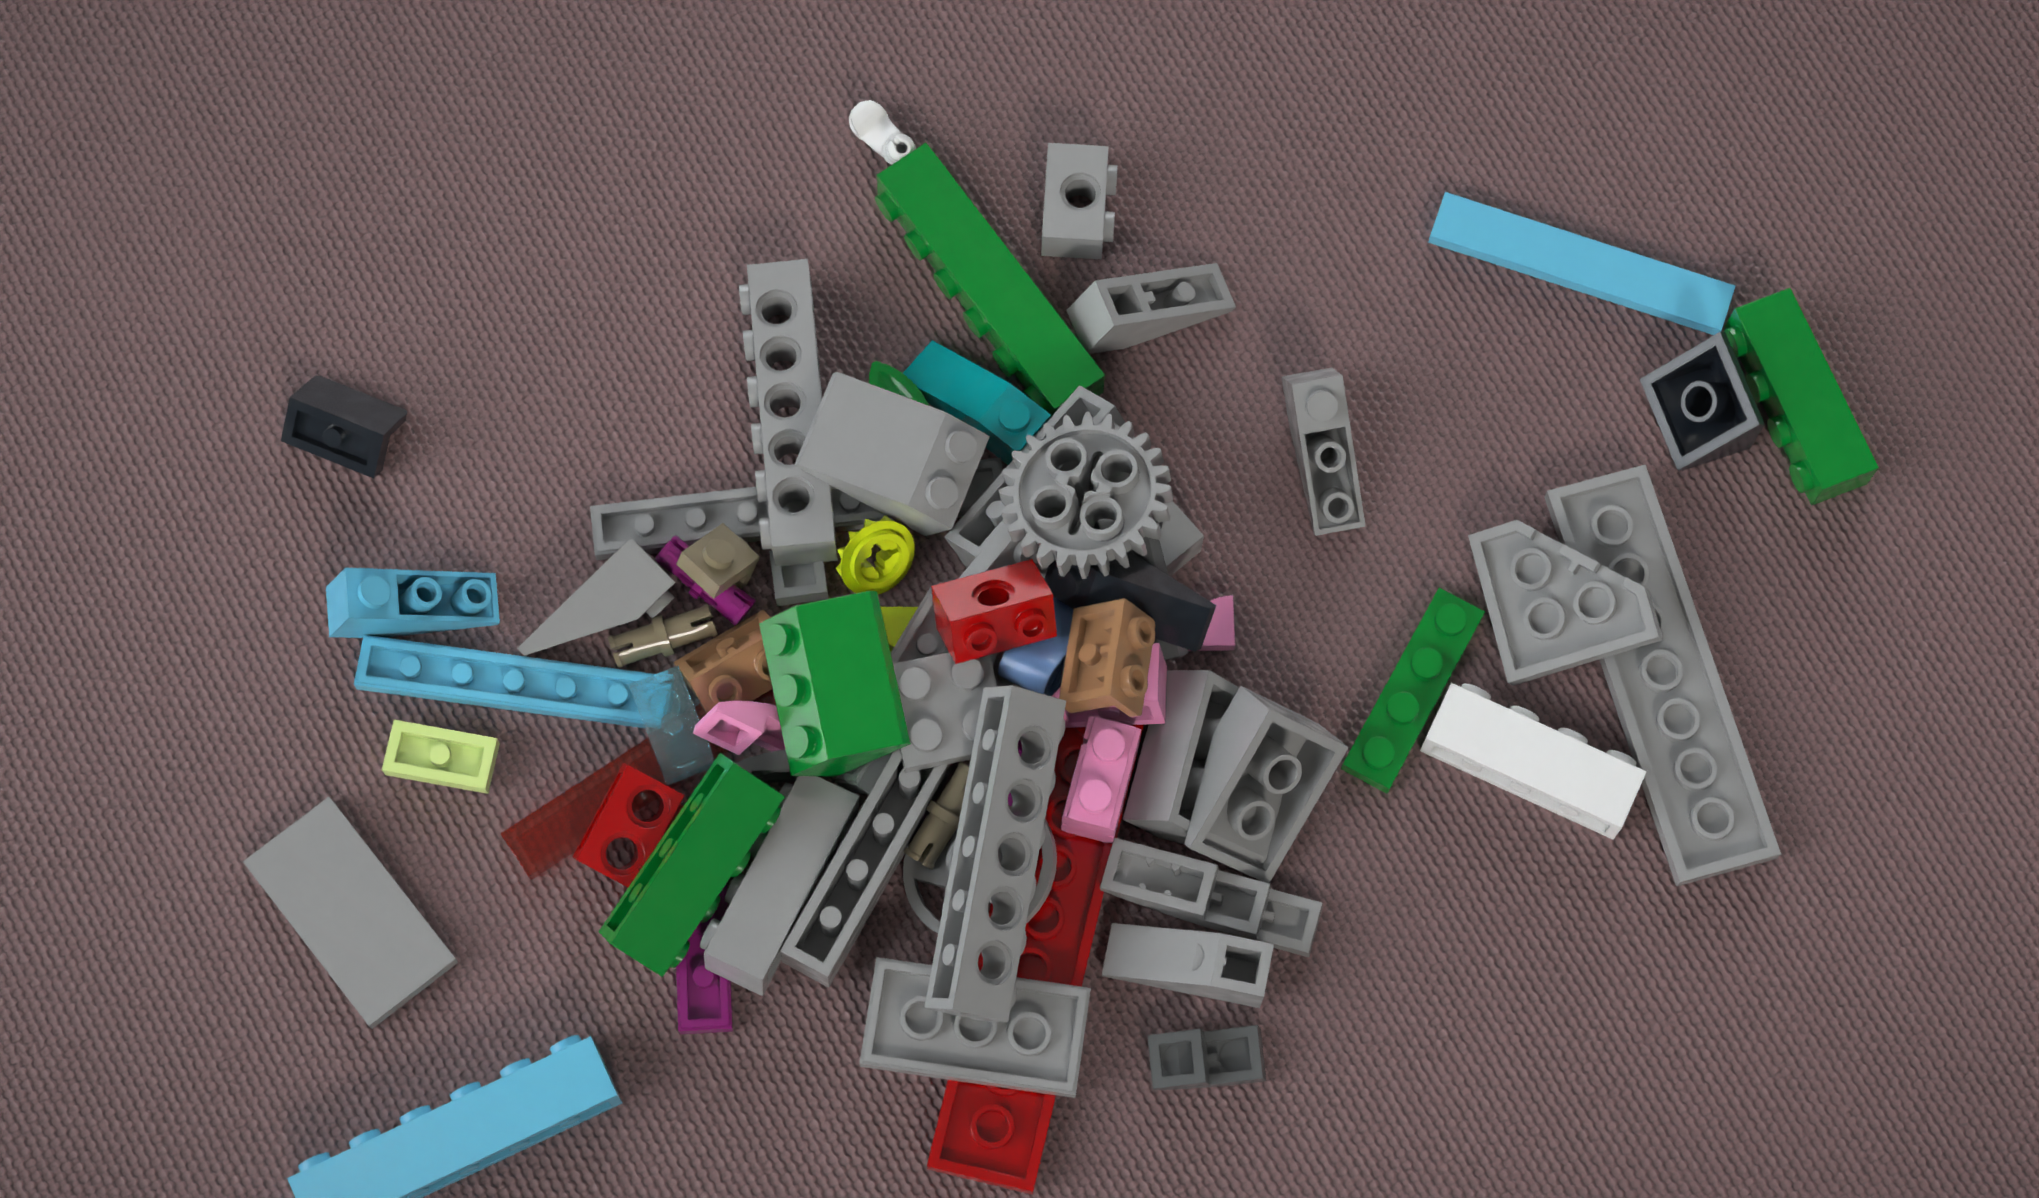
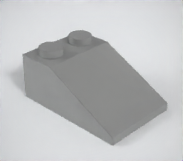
M835 372L832 374L794 466L888 517L901 522L914 531L928 536L953 528L990 436L947 412L848 375Z
M1240 686L1213 733L1185 845L1189 849L1260 881L1270 883L1349 747L1319 723Z

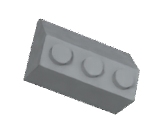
M1210 670L1167 671L1165 724L1148 725L1123 820L1158 838L1185 845L1213 733L1237 693L1238 686Z

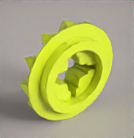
M884 515L877 522L865 519L863 528L858 532L848 531L850 541L847 546L837 549L841 563L836 567V570L842 577L844 584L854 593L877 591L878 594H882L896 586L909 571L914 559L915 544L912 534L901 522L893 521ZM876 544L881 550L876 553L874 568L866 559L871 556V548Z

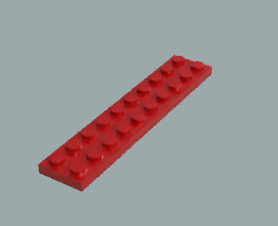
M1131 725L1141 729L1142 735L1144 725ZM1086 727L1065 728L1064 735L1058 745L1054 767L1056 781L1054 789L1049 796L1045 816L1056 845L1057 865L1055 878L1044 904L1025 926L1026 946L1019 959L1016 977L1082 987L1104 896V891L1100 890V885L1113 843H1106L1061 830L1062 816ZM1132 769V772H1131V776H1130L1128 788H1127V791H1126V795H1125L1123 807H1122V810H1121V814H1120V818H1119V822H1118V826H1117V829H1116V833H1115V837H1114V838H1117V837H1118L1119 828H1120V824H1121V820H1122V816H1123V811H1124V807H1125V803H1126V799H1127V795H1128V790H1129V786H1130V782H1131V778H1132L1133 769ZM1042 846L1039 849L1035 871L1036 886L1043 864ZM993 904L990 905V910H989V916H990V917L992 916V913H993ZM980 953L978 958L979 971L983 967L982 953ZM948 1080L927 1162V1169L1033 1195L1056 1095Z

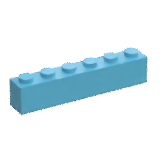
M574 1035L551 1046V1055L531 1063L530 1059L526 1058L506 1066L500 1071L502 1078L483 1087L480 1082H473L455 1090L450 1094L451 1102L434 1110H431L429 1105H425L407 1112L399 1118L400 1126L381 1134L379 1129H373L356 1136L349 1141L351 1148L338 1155L330 1157L329 1153L326 1152L303 1161L298 1165L300 1172L287 1179L295 1198H423L622 1104V1100L592 1037L581 1040L579 1035Z

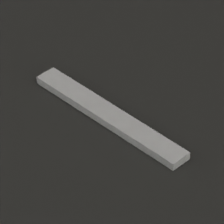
M1001 458L980 460L957 518L963 517L1003 472ZM831 486L835 532L862 529L865 519L877 522L885 515ZM756 487L590 506L596 560L609 559L630 538L647 554L659 553L674 535H677L688 546H691L722 523L747 543L761 541L759 518H769L768 501L758 502ZM795 500L787 503L783 509L787 512L796 513L805 509L808 504Z

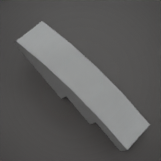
M1114 838L1100 885L1101 891L1155 911L1232 936L1274 944L1273 948L1308 958L1323 909L1322 902L1273 890L1269 883L1220 871L1216 864Z

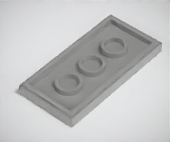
M327 797L243 861L371 1029L458 963L453 954L330 797Z
M876 957L860 1056V1067L1071 1098L1076 1097L1091 988L1016 977L1017 995L1015 1003L1010 1010L1008 1022L979 1021L924 1008L932 965Z

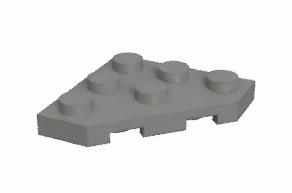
M1519 520L1468 535L1505 675L1510 685L1521 684L1663 640L1650 592L1641 584L1620 575Z

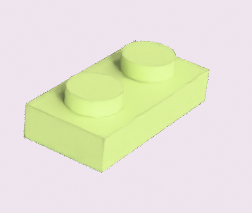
M394 720L382 771L387 776L488 794L500 743L497 738Z

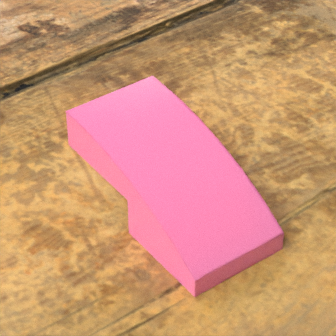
M753 701L718 702L695 725L693 734L737 755H740L752 743L771 752L785 749L777 707L767 703Z

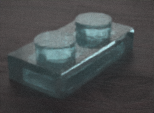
M679 666L629 684L666 784L670 785L709 770L715 759L708 741L693 734L694 727L700 720Z

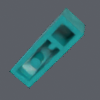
M933 340L903 372L905 376L912 380L922 392L926 401L934 408L947 412L990 436L985 448L998 458H1001L1007 465L1013 460L1012 452L1021 451L1027 445L1025 437L1027 435L1034 437L1043 427V424L1051 418V414L1011 383Z

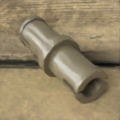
M708 603L702 607L666 619L661 614L652 618L651 624L615 636H608L610 648L614 651L633 645L632 648L613 653L617 667L622 668L624 665L660 653L667 657L675 654V648L711 636H718L717 627L713 621L693 627L694 624L713 618Z
M959 762L957 765L958 768L936 802L931 800L926 807V810L929 811L928 816L908 848L906 847L903 851L917 862H921L922 865L931 870L935 867V862L952 835L958 829L969 766L962 762Z

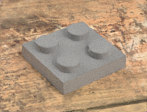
M948 652L894 663V671L911 743L900 749L905 773L971 760L983 690L986 687H997L990 655L955 664Z

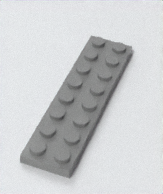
M1646 465L1548 490L1544 498L1559 542L1620 575L1641 584L1649 590L1663 640L1602 658L1599 661L1632 758L1637 762L1636 767L1647 771L1642 781V787L1676 887L1777 859L1781 852Z

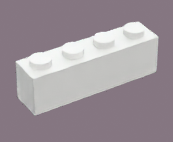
M1453 683L1450 684L1421 747V752L1608 838L1614 839L1623 827L1647 772L1636 767L1637 762L1632 757L1616 750H1608L1607 753L1588 745L1587 738L1574 730L1559 728L1557 731L1539 723V717L1535 713L1523 707L1513 705L1508 709L1490 700L1491 696L1489 693L1475 685L1464 683L1460 687Z

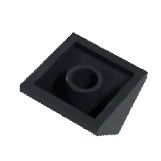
M1726 332L1715 334L1640 379L1677 471H1684L1750 449L1765 425Z

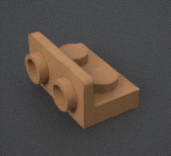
M1124 598L1073 609L1059 699L1066 700L1065 710L1069 713L1115 706L1129 717L1142 715L1144 697L1148 687L1147 677L1152 645L1155 641V621Z
M764 610L759 611L673 662L682 679L697 696L706 714L718 702L753 701L773 689L759 623L771 618Z

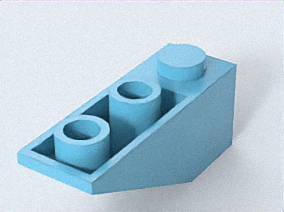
M344 568L326 586L329 637L363 638V635L388 638L492 626L500 623L496 573Z

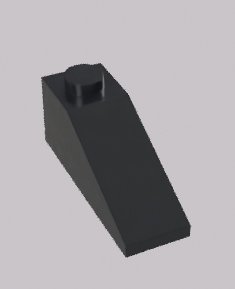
M1131 551L1127 552L1130 567L1124 568L1114 559L1109 561L1110 570L1107 576L1102 574L1098 564L1090 566L1086 579H1082L1078 565H1072L1064 577L1059 574L1056 560L1048 566L1044 580L1053 596L1072 609L1125 598L1155 621V639L1194 652L1202 648L1217 605Z

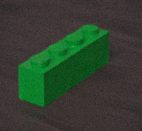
M1791 288L1735 308L1725 325L1726 329L1724 332H1726L1736 358L1740 357L1747 372L1746 382L1755 402L1762 403L1769 417L1767 426L1771 439L1777 447H1783L1791 463L1789 472L1795 488L1800 493L1805 492L1812 506L1867 485L1879 467Z
M719 753L598 932L611 945L663 977L669 967H676L687 954L690 946L688 939L700 922L705 923L715 913L720 903L719 893L730 877L735 878L744 870L751 856L749 849L759 834L768 832L776 823L781 813L779 805L785 796Z

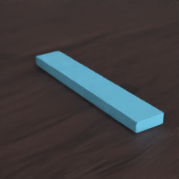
M1448 192L1444 193L1428 243L1711 335L1722 331L1735 290V285Z
M363 635L354 686L357 690L667 731L675 679L674 676Z

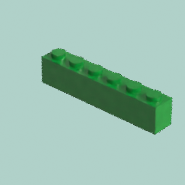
M924 143L876 175L878 195L875 196V201L882 214L889 222L897 219L906 231L904 239L911 252L918 260L921 261L926 258L936 271L933 277L942 293L948 299L954 296L958 299L966 310L962 314L971 331L978 338L986 336L996 349L992 352L996 363L1006 376L1011 377L1015 374L1025 388L1022 393L1051 414V417L1079 385L1098 396L1104 393L1105 374L927 143Z

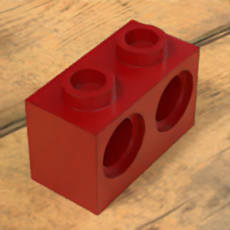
M623 763L572 857L599 873L629 887L660 842L664 833H666L683 808L680 803L685 795ZM652 790L657 794L660 801L658 812L650 819H637L632 811L634 797L641 791ZM628 838L634 846L632 860L621 867L610 865L606 858L608 845L614 839Z

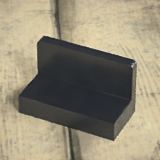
M315 375L290 396L281 442L374 479L383 470L390 435L405 423L408 412L405 409L323 376Z

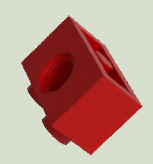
M1033 559L931 586L936 628L955 664L1057 637L1053 593Z

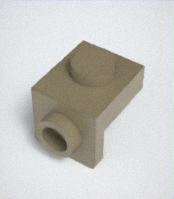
M722 523L682 551L676 565L714 599L734 584L740 589L744 588L748 584L760 556L750 548L745 540L739 538Z

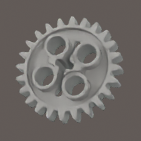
M1090 412L1085 413L1082 425L1074 426L1068 415L1063 417L1062 430L1056 431L1050 424H1043L1046 438L1042 441L1027 435L1025 438L1030 452L1028 454L1021 451L1012 452L1014 464L1018 469H1003L1002 473L1005 482L1009 486L999 489L1002 504L1006 505L1000 509L1004 523L1011 524L1007 528L1012 542L1021 541L1020 547L1023 555L1027 558L1037 553L1039 566L1043 570L1056 560L1059 574L1063 577L1068 573L1072 565H1078L1082 579L1087 578L1090 566L1097 564L1104 576L1109 575V561L1114 559L1124 568L1130 567L1127 552L1131 549L1145 556L1147 549L1143 538L1148 537L1156 540L1161 538L1159 525L1155 521H1169L1168 506L1164 503L1173 501L1171 486L1166 485L1171 481L1168 466H1162L1164 460L1161 449H1150L1149 435L1145 432L1134 438L1135 433L1130 421H1127L1118 430H1115L1111 414L1106 415L1100 426L1094 425ZM1097 455H1101L1095 469L1092 471L1091 466L1094 458ZM1065 462H1079V465L1072 470H1058L1059 466ZM1119 472L1130 474L1126 480L1119 483L1108 481L1112 475ZM1091 480H1092V484H1093L1094 491H1089V489H1090V486H1089V485H1090ZM1078 498H1079V499H1083V501H1082V504H1083V505H1082V508H1081V509H1080V505H1079V502H1078ZM1053 507L1064 509L1060 515L1053 518L1042 516L1045 511ZM1080 519L1081 524L1077 534L1070 535ZM1102 519H1112L1115 521L1113 525L1103 530L1092 528L1097 521Z

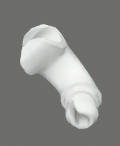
M871 100L859 102L851 110L849 125L852 132L881 155L889 164H894L916 149L912 138L901 133L891 122L887 112L880 104Z

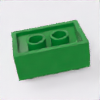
M865 591L796 605L759 623L791 776L837 777L911 744L877 591Z

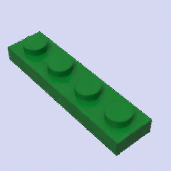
M1438 588L1343 762L1341 770L1388 794L1483 618L1485 611Z

